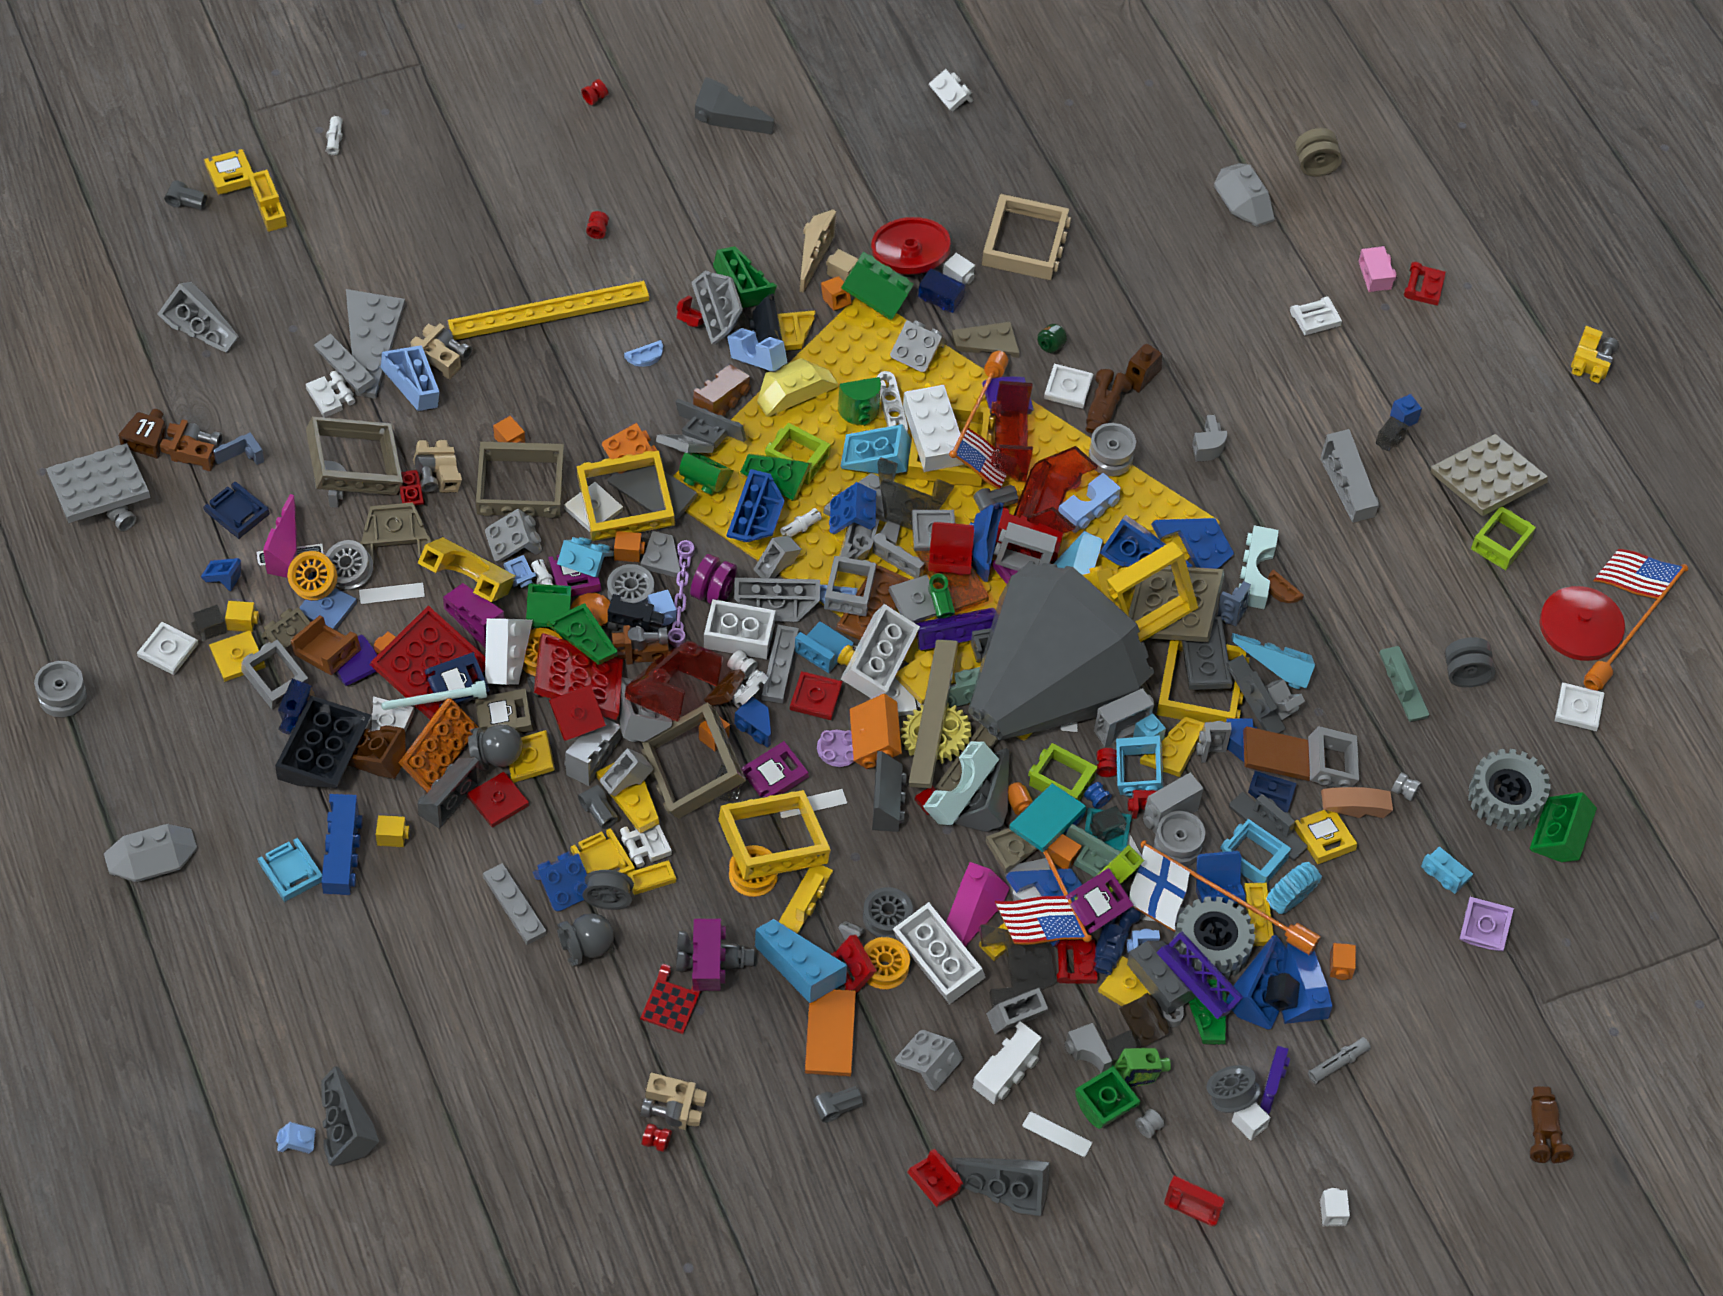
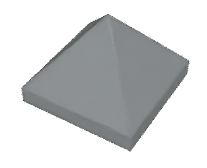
M846 921L839 925V930L845 940L850 935H857L859 937L865 931L864 928Z

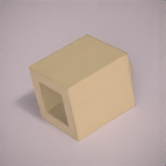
M838 249L834 255L831 254L827 259V275L833 278L839 276L845 281L858 259Z

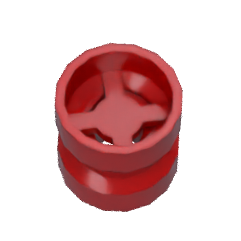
M597 79L592 82L591 86L582 88L581 94L586 103L593 105L597 103L599 98L603 99L608 96V90L606 85Z
M601 211L592 212L586 228L587 235L594 239L603 238L609 221L608 215Z
M1113 748L1099 749L1096 753V760L1099 762L1097 764V774L1101 777L1116 776L1117 750Z
M649 1123L642 1138V1145L646 1147L653 1146L658 1151L665 1152L670 1141L671 1130L665 1128L661 1130L656 1125Z

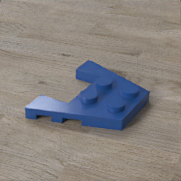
M1215 518L1154 520L1151 524L1160 540L1179 534L1196 568L1219 569L1234 555Z
M1056 869L1068 894L1082 885L1072 869ZM1052 870L1009 872L1006 876V879L1016 893L1035 886L1041 896H1064ZM1076 895L1073 898H1071L1072 902L1075 901L1074 898L1076 897ZM1060 940L1049 942L1054 947L1059 943Z

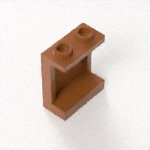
M321 615L291 639L295 656L331 676L361 650L357 634L352 631L346 636L328 627L325 624L324 617Z

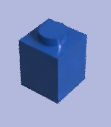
M1409 394L1394 401L1390 417L1400 430H1403L1418 423L1422 408L1414 397Z

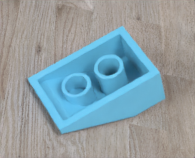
M902 424L846 434L841 468L886 475L907 472L912 439Z

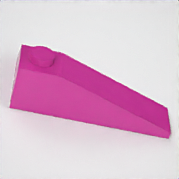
M292 494L289 495L282 508L281 517L276 519V528H272L269 532L263 549L267 574L288 578L289 565L298 556L296 504Z
M969 862L946 921L948 927L965 947L973 940L976 933L983 926L985 927L989 919L996 912L998 913L999 910L995 901H1005L1010 889L991 869Z

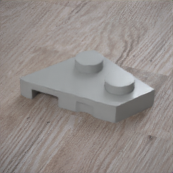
M652 531L641 566L648 571L677 578L680 567L673 536Z

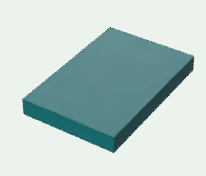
M1052 783L1009 825V829L1044 852L1086 811V806Z

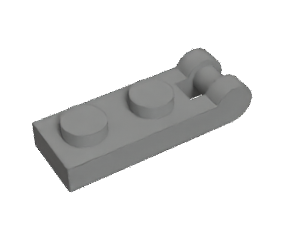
M882 533L874 536L873 553L914 578L923 576L925 563L920 558L912 556L900 546L890 543Z

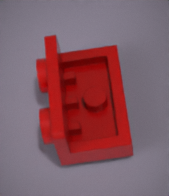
M935 1149L930 1151L926 1159L910 1167L908 1171L911 1178L936 1207L957 1196L963 1184L960 1176L946 1163L945 1158Z

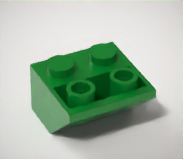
M528 584L526 619L533 620L531 627H549L547 620L570 610L571 586Z

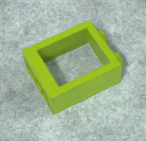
M787 423L783 429L781 428L778 431L773 443L770 442L765 449L766 456L791 459L778 452L788 438L814 451V454L807 462H811L812 465L804 480V483L809 484L830 457L831 444Z
M1500 507L1475 536L1471 550L1502 569L1507 570L1531 541L1536 527L1529 521L1515 515L1511 510ZM1497 522L1502 523L1522 536L1510 551L1486 537Z
M1051 743L1048 749H1043L1039 756V763L1037 765L1034 764L1028 773V776H1030L1029 786L1043 793L1053 783L1080 801L1096 777L1097 766ZM1051 758L1082 774L1072 790L1041 775Z

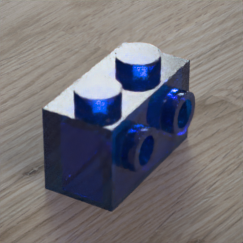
M930 268L919 284L918 297L939 306L943 310L954 313L965 296L966 284Z

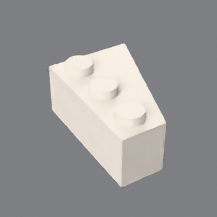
M487 618L485 681L487 684H519L533 620Z

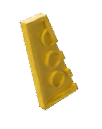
M614 763L596 771L597 779L600 780ZM645 781L640 785L633 784L626 787L616 796L611 795L640 834L659 824V818Z

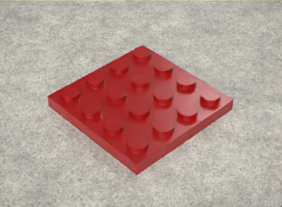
M428 605L369 665L405 698L433 693L428 678L435 675V673L426 676L424 672L426 669L474 652L483 674L485 672L486 657ZM472 667L467 671L472 683H474L478 678ZM445 701L414 706L431 720L438 711L439 705Z
M542 633L539 638L534 693L553 699L591 684L602 716L616 720L620 708L623 659L614 657L598 665L570 642Z

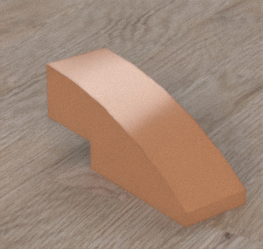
M1338 787L1321 790L1323 810L1361 818L1365 814L1384 818L1393 811L1390 791L1362 787Z

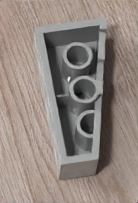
M1347 429L1326 435L1320 460L1352 523L1375 517L1379 508V501L1374 495L1350 430Z

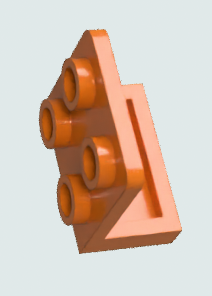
M637 423L602 442V446L610 459L622 458L625 455L643 454L646 451H657L655 445L650 446L648 443L651 439L646 430L641 431Z

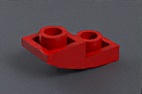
M416 470L401 472L403 483L399 490L402 503H413L414 506L424 504L418 472Z

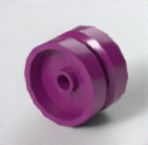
M707 554L702 559L694 575L690 589L691 597L698 600L707 598L710 605L712 604V599L726 601L735 582L737 565L728 561L721 563L719 557Z

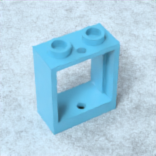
M1160 736L1116 739L1117 785L1120 795L1132 796L1133 790L1158 791L1162 789L1163 757ZM1156 753V780L1125 782V755Z
M1249 819L1243 825L1239 824L1233 832L1234 836L1231 839L1227 838L1220 848L1222 852L1234 851L1248 837L1274 855L1261 871L1241 857V874L1254 883H1268L1288 860L1291 851L1289 846Z

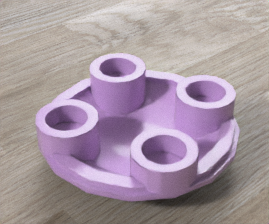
M826 730L822 732L817 743V751L825 763L831 766L844 767L854 762L850 730Z

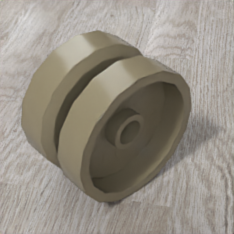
M1311 129L1299 136L1295 142L1300 169L1308 176L1318 177L1327 175L1335 171L1342 163V155L1338 147L1337 137L1330 129Z

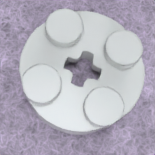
M757 669L749 676L745 686L741 684L732 698V703L737 708L741 704L746 703L760 689L758 686L760 683L764 684L768 680L767 675L763 671L760 672Z

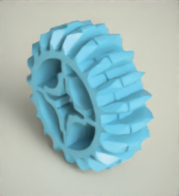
M1310 862L1302 863L1275 884L1271 892L1268 893L1266 900L1274 911H1277L1279 914L1286 913L1313 892L1317 884L1320 883L1322 875Z

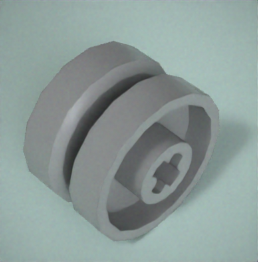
M1106 423L1095 429L1092 433L1088 454L1089 463L1095 471L1100 474L1104 473L1107 476H1118L1129 470L1132 466L1136 439L1132 431L1124 425L1117 423Z
M55 661L43 666L36 674L34 685L40 707L45 713L53 717H67L80 711L86 703L87 692L80 669L76 665L68 661Z
M1170 812L1163 816L1158 823L1153 847L1188 867L1195 863L1197 856L1201 854L1205 839L1204 825L1197 816L1189 812Z

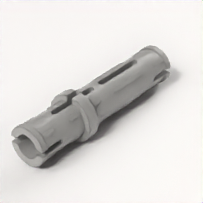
M1362 1037L1350 1046L1342 1047L1339 1053L1308 1071L1310 1080L1317 1084L1320 1080L1334 1073L1347 1063L1352 1064L1358 1056L1370 1050L1369 1042L1366 1038Z

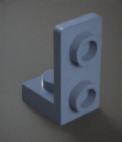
M251 433L239 436L235 440L222 444L213 450L217 464H221L244 452L249 459L254 460L256 465L264 462L262 448Z

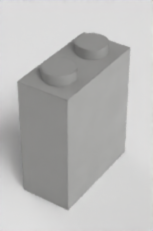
M1191 772L1148 796L1143 821L1146 827L1152 829L1155 834L1158 823L1166 814L1174 811H1185L1193 814L1198 811L1203 787Z
M1037 988L997 1004L986 1014L994 1033L998 1034L1015 1027L1020 1021L1025 1023L1037 1018L1048 1007L1040 989Z

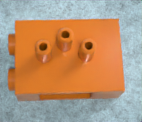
M884 693L850 709L854 762L868 769L875 767L877 751H882L892 758L902 754L897 701Z

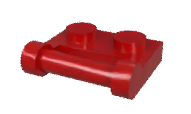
M1419 262L1411 263V274L1408 286L1404 290V297L1438 306L1446 271L1425 267ZM1418 275L1424 276L1420 292L1415 289Z
M850 935L836 952L830 954L841 962L844 959L855 979L853 982L847 971L846 983H844L846 986L845 990L855 991V994L877 972L857 935Z
M1075 939L1060 940L1055 946L1058 951L1059 972L1056 974L1057 982L1063 984H1097V972L1094 970L1096 964L1094 962L1095 940L1089 942ZM1066 950H1072L1074 973H1069L1067 970Z

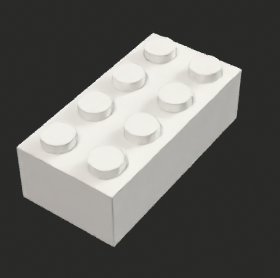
M939 385L904 392L903 409L924 472L964 465L956 457L951 458L949 456V452L954 449L960 436V431L945 386Z
M883 604L874 613L841 680L871 699L884 693L886 694L920 626Z
M929 902L893 928L897 940L906 947L909 955L949 1005L986 978L982 967Z

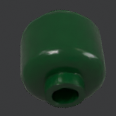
M1049 324L1042 329L1037 336L1040 348L1047 353H1054L1062 348L1067 342L1064 328L1057 324Z

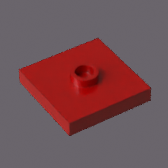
M801 671L790 704V710L831 720L843 681Z
M591 684L549 700L564 741L606 726Z
M504 771L467 793L469 800L492 828L529 806L527 799Z

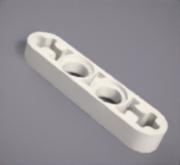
M888 371L881 372L877 377H880L881 380L880 401L887 427L895 426L899 423V425L902 424L908 433V425L895 376ZM883 380H887V382H889L888 388H886L885 381ZM893 395L895 399L889 401L885 399V396ZM897 411L900 415L892 417L889 415V412Z

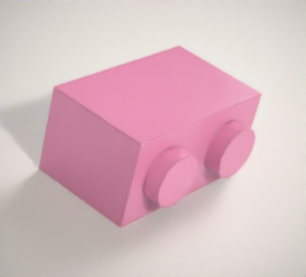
M1385 246L1362 249L1358 262L1368 292L1392 289L1393 282L1396 281V272L1391 267V257L1387 254Z

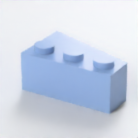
M422 345L382 352L380 368L416 410L438 408L439 389Z

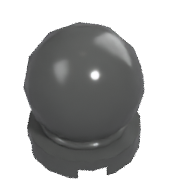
M496 724L488 727L485 732L481 728L470 729L471 734H473L468 736L470 756L479 760L480 772L488 770L490 764L495 767H507L515 763L522 754L523 742L519 732L514 727L507 724Z
M594 913L583 914L575 919L572 925L568 921L557 924L560 928L557 930L559 941L563 951L567 949L571 958L567 959L571 966L581 964L582 956L588 958L600 957L609 950L613 943V928L609 920L602 915Z

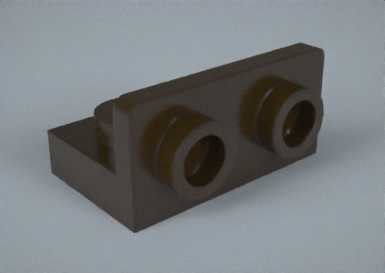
M1149 993L1119 1008L1139 1048H1144L1161 1040L1169 1033L1167 1021L1160 1016L1157 1010V1002L1153 997H1150Z

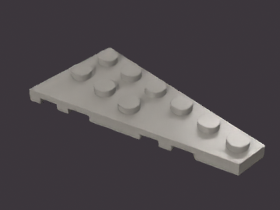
M346 289L352 356L376 381V384L360 395L356 390L355 393L357 396L376 399L384 371L380 368L382 352L391 351L405 307V299Z

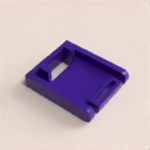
M1278 1045L1260 1103V1107L1267 1115L1271 1111L1280 1078H1285L1287 1070L1283 1069V1067H1288L1290 1058L1287 1057L1288 1048Z

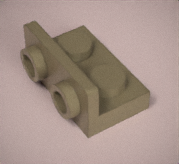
M299 607L293 611L291 608L287 609L280 615L281 620L277 623L273 620L263 627L265 632L261 635L262 638L267 637L271 643L278 639L285 649L290 646L291 639L310 623Z

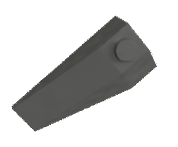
M708 77L704 79L695 104L696 119L713 126L773 134L774 119L756 106L750 107L743 101L744 98L742 96H734L727 91L729 88L726 85Z

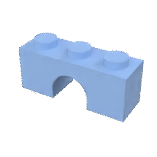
M743 328L727 336L731 358L767 369L771 372L777 371L780 367L787 364L784 341L768 337L758 343L756 332Z
M1102 473L1088 484L1087 497L1091 501H1081L1073 495L1059 506L1057 518L1074 533L1080 529H1085L1095 517L1099 518L1107 508L1113 507L1118 503L1121 488L1106 474Z

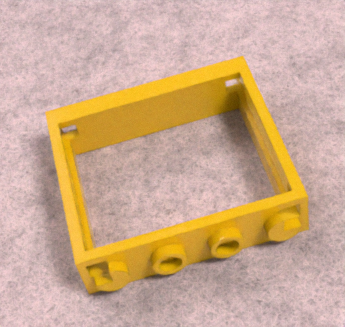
M951 404L955 419L967 421L973 406ZM978 407L971 422L982 423L981 437L991 443V433H988V429H992L993 417H989L990 408ZM912 436L907 478L981 487L982 478L971 468L954 466L924 472L921 462H918V452Z
M646 451L643 454L625 455L617 459L607 458L601 462H586L577 466V477L592 541L615 537L616 531L638 533L675 526L674 512L659 451ZM655 465L665 510L596 523L586 478Z
M1173 541L1107 579L1109 586L1107 592L1117 607L1129 616L1122 593L1171 565L1179 596L1135 622L1140 631L1137 634L1140 642L1198 609L1184 553Z
M1170 640L1156 715L1179 720L1188 717L1203 723L1226 722L1227 719L1240 718L1241 710L1237 709V705L1242 704L1243 693L1240 692L1236 681H1234L1229 712L1168 700L1177 650L1183 651L1182 640ZM1226 644L1228 660H1233L1243 654L1249 664L1250 657H1246L1245 650L1238 646Z
M804 790L721 806L718 820L744 880L828 864L831 849ZM799 808L815 845L750 858L734 821Z

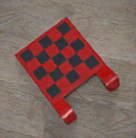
M662 964L640 1020L683 1034L701 991H693V985L691 990L667 982L671 974L670 966Z

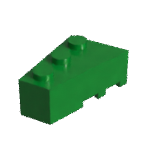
M735 246L716 251L713 267L717 274L733 278L742 308L759 305L770 293L775 295L777 286L764 278V273L761 270L757 271L751 265V261Z

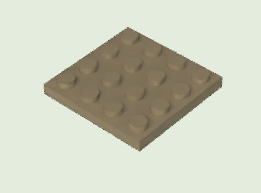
M1496 434L1431 466V474L1481 516L1548 483L1547 475Z
M1171 566L1165 567L1136 585L1129 611V617L1134 622L1179 596ZM1187 567L1198 609L1149 638L1209 642L1224 579V570Z

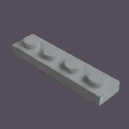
M331 334L314 344L315 349L342 375L359 395L376 384L374 377Z
M783 625L777 626L766 674L768 680L764 683L761 700L783 704L794 655L795 637L799 633V628Z
M503 863L483 873L484 880L526 945L547 935L542 923Z

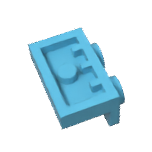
M1440 846L1431 855L1427 854L1421 865L1428 875L1436 878L1445 889L1450 890L1454 894L1473 876V873Z

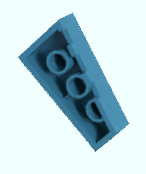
M773 919L756 929L755 947L809 1003L846 983V964Z

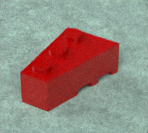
M1003 507L996 544L997 542L1001 543L998 541L1001 530H1006L1009 522L1055 536L1057 541L1049 564H1054L1059 556L1063 533L1041 523L1038 526L1027 521V517L1023 515L1020 518L1009 513V509ZM1008 542L1006 549L1040 559L1042 555L1041 552Z

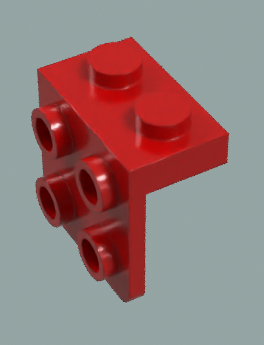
M934 522L931 532L928 571L935 573L948 572L957 575L971 574L974 526Z

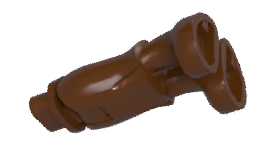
M1111 369L1097 371L1095 381L1099 385L1095 390V397L1088 410L1087 426L1085 429L1087 432L1093 433L1097 427L1111 421L1115 406L1120 401V394L1122 392H1129L1133 385L1132 380L1125 374L1119 372L1116 374L1112 390L1109 391L1107 389L1113 382L1114 372Z
M1534 1087V1095L1531 1097V1115L1534 1124L1532 1135L1535 1138V1144L1530 1148V1158L1538 1163H1546L1551 1156L1552 1163L1566 1162L1573 1158L1574 1152L1571 1145L1562 1142L1561 1136L1563 1132L1560 1128L1559 1108L1555 1101V1095L1552 1094L1551 1087ZM1546 1139H1549V1140H1550L1551 1153H1550V1148H1549V1146H1548L1547 1143H1546Z

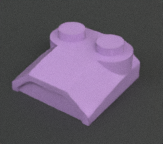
M1470 897L1459 940L1488 950L1504 951L1514 908Z

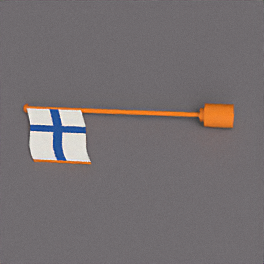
M1146 840L1140 843L1143 849L1142 858L1144 861L1138 869L1129 894V899L1133 903L1132 907L1175 932L1176 916L1186 894L1190 874L1285 930L1286 942L1309 956L1316 948L1321 936L1298 922L1295 926L1292 924L1289 927L1285 926L1148 845Z

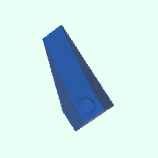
M1125 515L1099 553L1117 565L1128 567L1166 544L1142 525ZM1185 560L1187 567H1192V564Z
M1273 935L1233 985L1244 998L1232 1011L1238 1018L1265 1029H1272L1279 1013L1278 1010L1265 1002L1268 977L1285 973L1288 954L1287 948L1277 935ZM1231 993L1226 1000L1228 1005L1235 999Z
M1287 942L1288 954L1285 973L1290 974L1292 978L1300 983L1297 1007L1281 1011L1284 1024L1328 1019L1333 1006L1315 951L1309 956Z

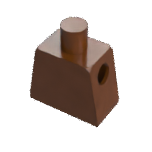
M1144 344L1130 359L1125 375L1132 380L1133 390L1140 393L1161 371L1162 353L1151 345Z

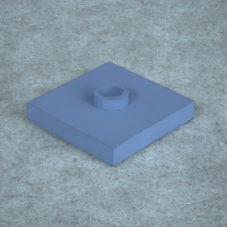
M334 588L327 597L315 601L305 600L299 608L310 622L321 615L324 617L325 624L336 630L356 605L357 600Z

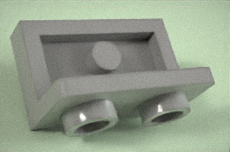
M1205 722L1203 731L1199 732V742L1196 744V753L1200 755L1201 763H1206L1208 752H1226L1232 730L1231 722Z

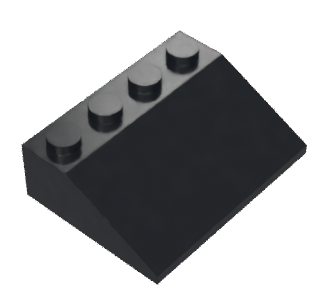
M310 696L275 765L277 779L296 786L337 788L372 715Z

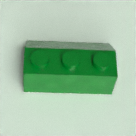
M863 251L845 279L841 289L892 321L909 294L913 283Z
M1584 792L1548 797L1529 849L1534 853L1559 862L1580 860L1597 807Z

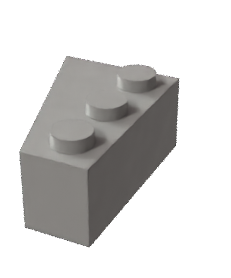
M604 717L606 726L581 735L565 752L566 760L564 765L566 766V775L587 786L592 783L596 777V771L602 768L622 738L620 725Z

